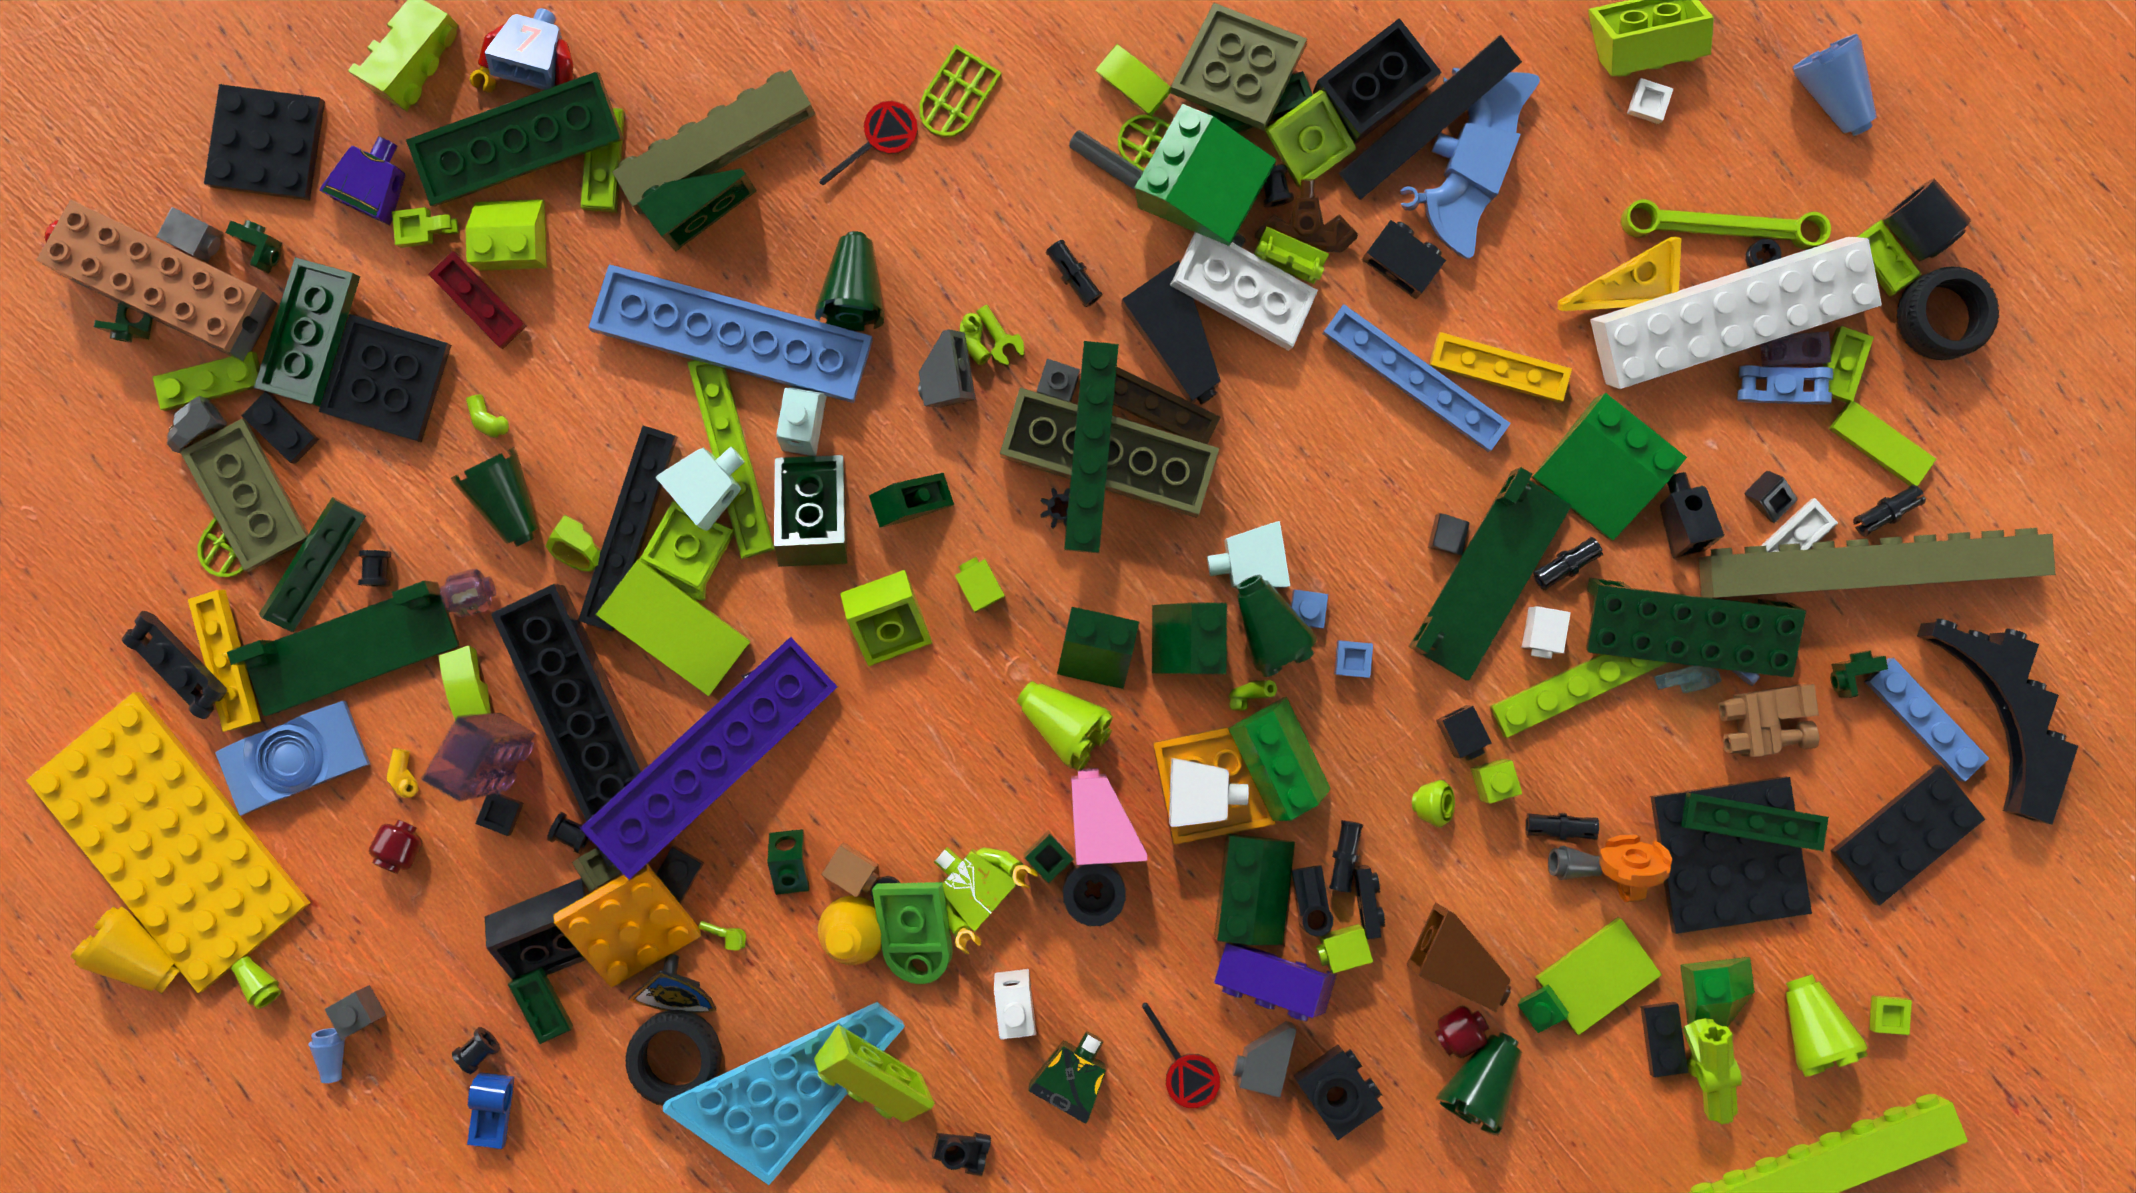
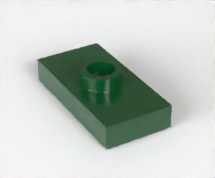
M542 966L509 982L508 986L539 1044L572 1029L573 1024Z

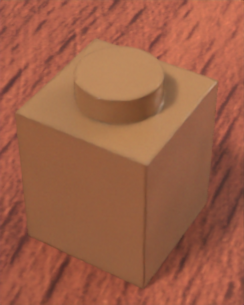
M843 842L821 875L857 897L862 890L868 893L879 876L874 873L878 864Z

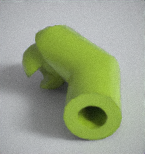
M968 313L961 321L960 332H965L968 355L980 366L990 359L991 353L981 343V318L975 313Z
M473 395L466 398L471 421L475 429L489 437H498L499 434L503 435L508 432V420L503 416L496 418L494 415L489 414L483 395Z
M1272 680L1253 681L1234 688L1228 696L1230 698L1229 707L1232 710H1246L1248 708V699L1273 697L1277 692V686Z

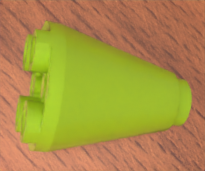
M1034 681L1030 682L1017 699V704L1022 706V712L1067 767L1074 768L1077 771L1082 770L1091 758L1089 753L1096 744L1099 747L1103 746L1112 733V730L1108 727L1113 720V716L1106 708L1043 683L1038 685Z
M1813 974L1786 983L1789 990L1786 992L1796 1064L1799 1071L1802 1070L1805 1077L1824 1072L1825 1069L1835 1066L1833 1061H1836L1837 1066L1841 1067L1868 1056L1866 1051L1868 1047L1865 1040L1821 982H1816Z

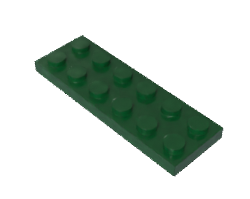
M593 72L409 138L406 142L430 206H438L624 139L601 74Z

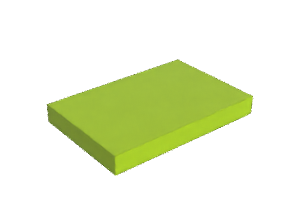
M1617 917L1535 978L1542 988L1548 984L1569 1012L1565 1020L1579 1036L1662 974L1624 921Z

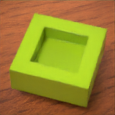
M1871 995L1869 1030L1876 1033L1910 1035L1912 1000Z

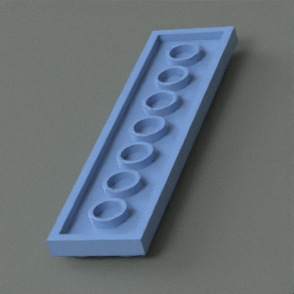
M610 264L588 327L594 333L799 389L824 393L825 396L851 403L855 402L873 342L872 336Z

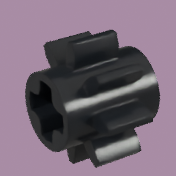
M1051 488L1053 497L1050 500L1045 498L1040 500L1043 505L1048 506V510L1044 511L1040 516L1041 518L1050 516L1052 519V529L1056 527L1058 522H1063L1066 527L1068 508L1066 509L1065 517H1061L1059 513L1053 514L1051 510L1055 508V501L1061 500L1062 504H1069L1070 488H1067L1064 494H1057L1056 489Z

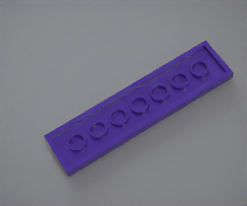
M790 637L582 825L580 829L628 880L631 879L837 688V685Z

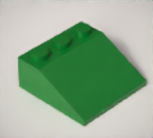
M1182 104L1134 187L1137 206L1141 210L1230 246L1275 166L1276 159L1214 116Z
M1604 393L1593 399L1532 478L1550 493L1569 503L1574 512L1613 541L1666 485L1687 457L1611 396Z

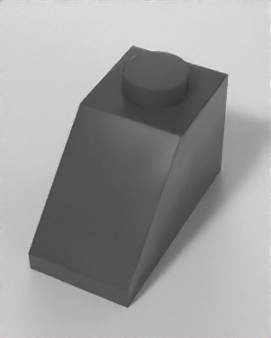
M951 329L944 330L919 370L920 382L918 384V391L924 406L941 408L976 400L965 332Z
M1285 1021L1246 1045L1242 1056H1236L1233 1076H1237V1083L1240 1088L1281 1097L1296 1034V1027L1293 1023Z

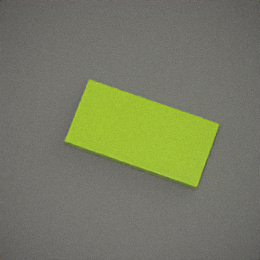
M640 559L635 562L596 613L602 620L707 696L713 692L751 641Z

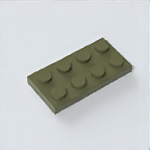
M240 419L180 451L244 571L250 572L304 543L309 534L246 420Z

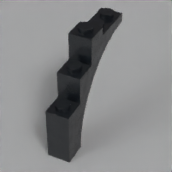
M1936 619L1934 623H1921L1917 636L1943 648L1961 661L1982 683L1996 706L2005 730L2009 752V786L2003 811L2034 822L2053 824L2079 746L2065 741L2066 735L2047 730L2059 695L2047 691L2046 684L2028 679L2039 644L2026 640V633L2013 629H2005L2004 633H1990L1988 635L1974 630H1969L1968 633L1957 630L1958 624L1944 619Z

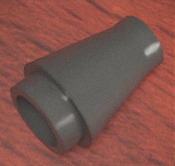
M1560 846L1559 849L1553 848L1549 854V872L1552 876H1557L1559 880L1589 876L1599 877L1603 872L1599 864L1600 856L1591 855L1566 846Z

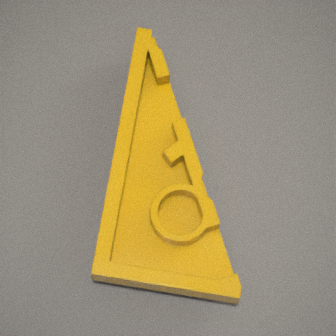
M1670 237L1558 300V310L1575 311L1625 308L1678 292L1681 238Z

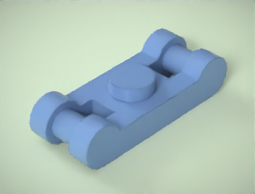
M1739 366L1738 377L1742 378L1741 389L1737 392V401L1820 405L1832 403V392L1828 391L1829 380H1833V368ZM1756 379H1767L1766 391L1756 390ZM1804 380L1814 381L1813 392H1803Z

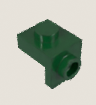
M230 220L225 233L255 246L256 249L250 265L263 272L270 273L272 267L280 259L282 242L264 234L266 228L259 224L245 220L244 225Z
M1871 650L1849 654V661L1831 664L1833 669L1830 676L1833 689L1838 692V696L1842 698L1857 697L1858 689L1855 676L1887 670L1886 656H1872Z

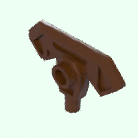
M1301 179V194L1296 197L1290 223L1287 224L1274 214L1255 232V238L1260 241L1266 227H1269L1324 252H1343L1358 238V233L1340 214L1324 224L1318 196H1314L1315 179Z

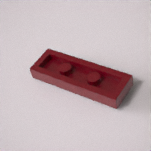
M452 251L428 274L501 349H504L527 327L514 311L456 252Z

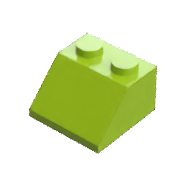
M538 199L475 202L466 226L467 263L479 271L547 268L545 201Z
M905 570L840 593L847 622L868 666L932 644L918 600Z

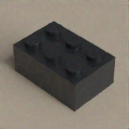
M1399 18L1318 79L1313 94L1319 90L1326 92L1353 143L1356 144L1433 86L1442 72Z

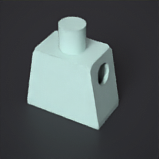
M796 387L785 388L776 434L782 451L816 456L827 397L824 393Z
M732 447L727 449L717 459L705 448H700L655 478L696 526L707 531L740 492L741 487L731 474L745 461Z
M1280 521L1226 538L1224 540L1226 553L1207 556L1210 576L1229 574L1231 586L1234 588L1245 579L1259 574L1262 575L1264 580H1268L1274 588L1290 586Z

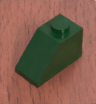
M944 473L893 483L869 495L879 528L903 523L954 505Z

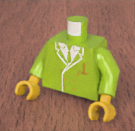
M946 847L934 863L948 875L943 882L949 928L956 938V946L965 954H969V951L966 950V942L972 939L980 946V938L970 931V928L975 932L1016 885L1030 889L1031 887L1024 881L1027 873L1038 877V872L1025 866L1007 851L985 847L978 851L972 849L962 860L951 849Z

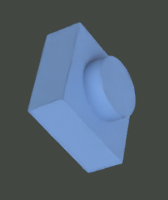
M1294 589L1291 607L1309 627L1324 628L1328 594Z
M1338 640L1334 675L1370 678L1373 644Z

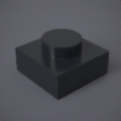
M488 791L475 824L510 836L524 803L500 793Z

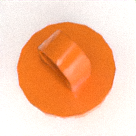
M1619 835L1609 838L1606 841L1605 847L1601 848L1600 867L1609 878L1617 881V890L1624 902L1644 900L1648 887L1662 884L1669 878L1672 857L1669 850L1661 843L1653 840L1652 846L1648 843L1640 842L1641 836Z

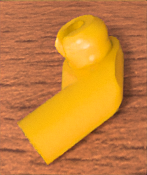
M393 748L387 781L400 797L411 798L418 792V783L407 769L411 751Z

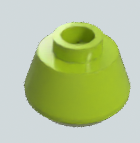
M1438 780L1422 785L1418 792L1413 794L1412 809L1414 812H1417L1420 819L1436 827H1443L1451 821L1455 808V796L1452 787L1447 782Z

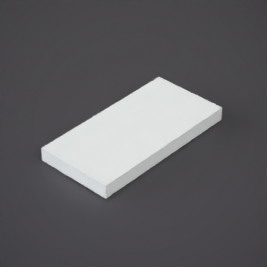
M1196 232L1170 285L1288 351L1294 347L1318 292L1317 289L1262 260L1233 242L1230 246H1227Z

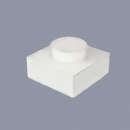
M1641 78L1636 84L1627 114L1660 124L1664 119L1673 88Z

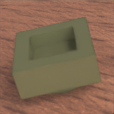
M598 847L572 862L589 892L622 873L614 864L607 867Z

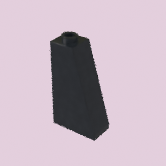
M1178 260L1124 297L1121 306L1186 400L1191 403L1198 400L1202 405L1218 393L1215 388L1219 386L1221 380L1194 299L1170 286L1180 265Z

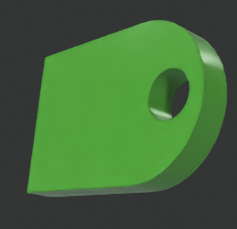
M943 883L876 884L872 892L877 922L881 930L883 957L887 966L896 976L910 983L926 984L935 981L945 972L953 953ZM920 959L924 961L928 970H917L913 966L912 960Z

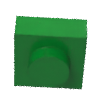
M1549 984L1521 998L1518 1006L1537 1033L1567 1019L1569 1014Z

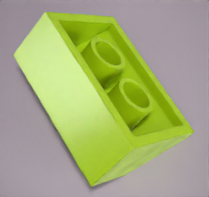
M1627 0L1589 9V19L1599 61L1611 77L1627 76L1632 72L1648 68L1659 69L1664 65L1680 61L1691 62L1698 57L1711 55L1714 17L1699 0Z
M839 1024L814 1057L818 1076L825 1083L831 1086H835L836 1083L846 1089L848 1095L860 1103H863L864 1100L874 1105L875 1110L887 1119L895 1117L904 1123L930 1110L935 1104L921 1073Z

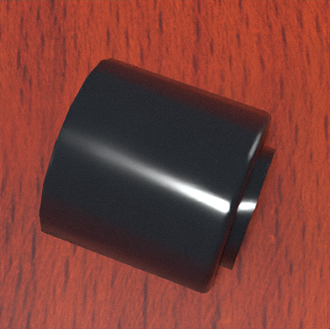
M1933 178L1895 206L1882 221L1918 261H1922L1928 257L1933 258L1956 242L1966 232L1965 228L1969 225L1971 219L1936 179Z
M1111 863L1075 864L1067 872L1063 883V902L1068 913L1077 922L1087 926H1102L1113 921L1121 913L1126 901L1125 885L1120 872ZM1091 880L1094 884L1102 883L1100 897L1096 898L1093 894L1087 896L1084 893L1088 889L1086 884L1088 881Z

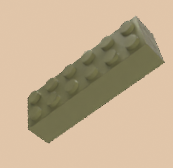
M1020 387L1000 450V457L1071 479L1078 405ZM1112 416L1105 490L1197 518L1200 514L1219 448Z

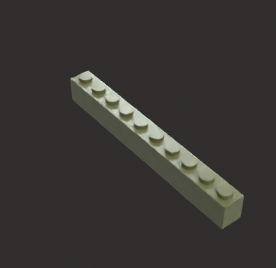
M2038 528L2015 529V536L2004 537V530L1982 531L1981 538L1970 539V532L1947 534V541H1937L1936 534L1914 536V543H1903L1902 537L1880 538V545L1870 546L1868 539L1846 540V547L1835 548L1834 541L1814 542L1812 543L1813 549L1801 550L1800 543L1778 545L1779 552H1767L1766 546L1744 547L1745 554H1733L1732 548L1710 549L1711 556L1699 557L1701 597L1715 598L2056 575L2053 534H2038Z

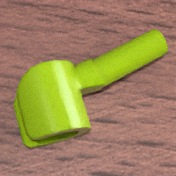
M704 921L700 922L699 929L719 937H726L725 949L740 950L745 948L746 934L743 929H726Z

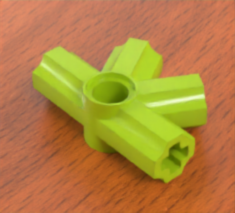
M1704 1018L1696 1020L1683 1028L1684 1035L1691 1049V1056L1687 1060L1688 1073L1697 1078L1703 1091L1704 1113L1709 1121H1716L1721 1125L1733 1122V1117L1738 1114L1736 1087L1742 1084L1740 1069L1734 1058L1733 1035L1727 1026L1717 1025L1713 1019Z

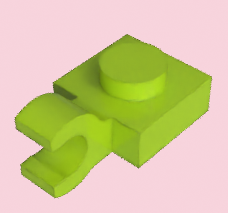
M426 207L392 211L395 245L400 248L434 244L433 234L459 233L457 219H451L449 214L431 217V211Z

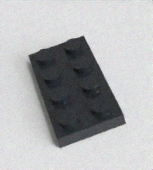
M1935 765L1830 851L1873 904L1880 906L1982 823L1985 818L1943 766Z

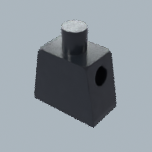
M1686 472L1674 474L1667 482L1670 495L1660 504V511L1672 557L1677 558L1706 551L1725 535L1707 488L1705 486L1691 488Z

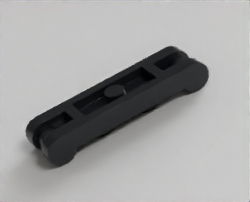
M141 611L134 621L135 627L127 630L122 637V642L127 647L136 650L189 705V711L194 716L207 719L214 710L213 704L224 697L227 688L154 614ZM148 632L153 637L151 640L146 637Z

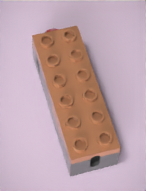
M73 200L69 201L60 219L52 222L46 229L44 236L46 244L37 258L38 262L59 275L241 361H244L247 353L252 351L277 305V302L257 287Z

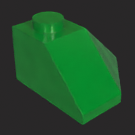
M1750 957L1680 965L1688 1025L1696 1020L1706 1018L1713 1019L1717 1025L1728 1027L1755 993Z

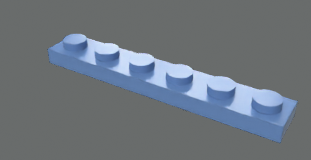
M1344 304L1322 333L1487 452L1494 448L1511 424Z

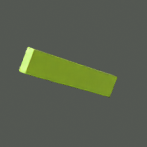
M697 360L687 362L712 454L717 459L727 449L732 447L745 461L731 474L740 485L741 490L727 507L741 559L774 551L772 534L726 368Z

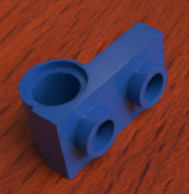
M480 1072L474 1078L468 1096V1108L472 1109L467 1145L497 1149L505 1147L514 1076Z

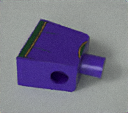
M378 136L370 153L355 146L349 147L322 184L320 191L332 199L390 226L393 220L392 211L396 210L405 179V173L390 163L398 146Z

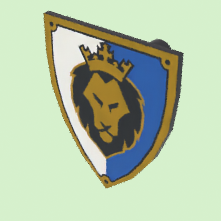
M675 954L666 956L663 971H658L628 999L644 1006L665 1011L685 1010L693 1013L716 1011L712 998L699 987L700 982L677 974L679 956Z

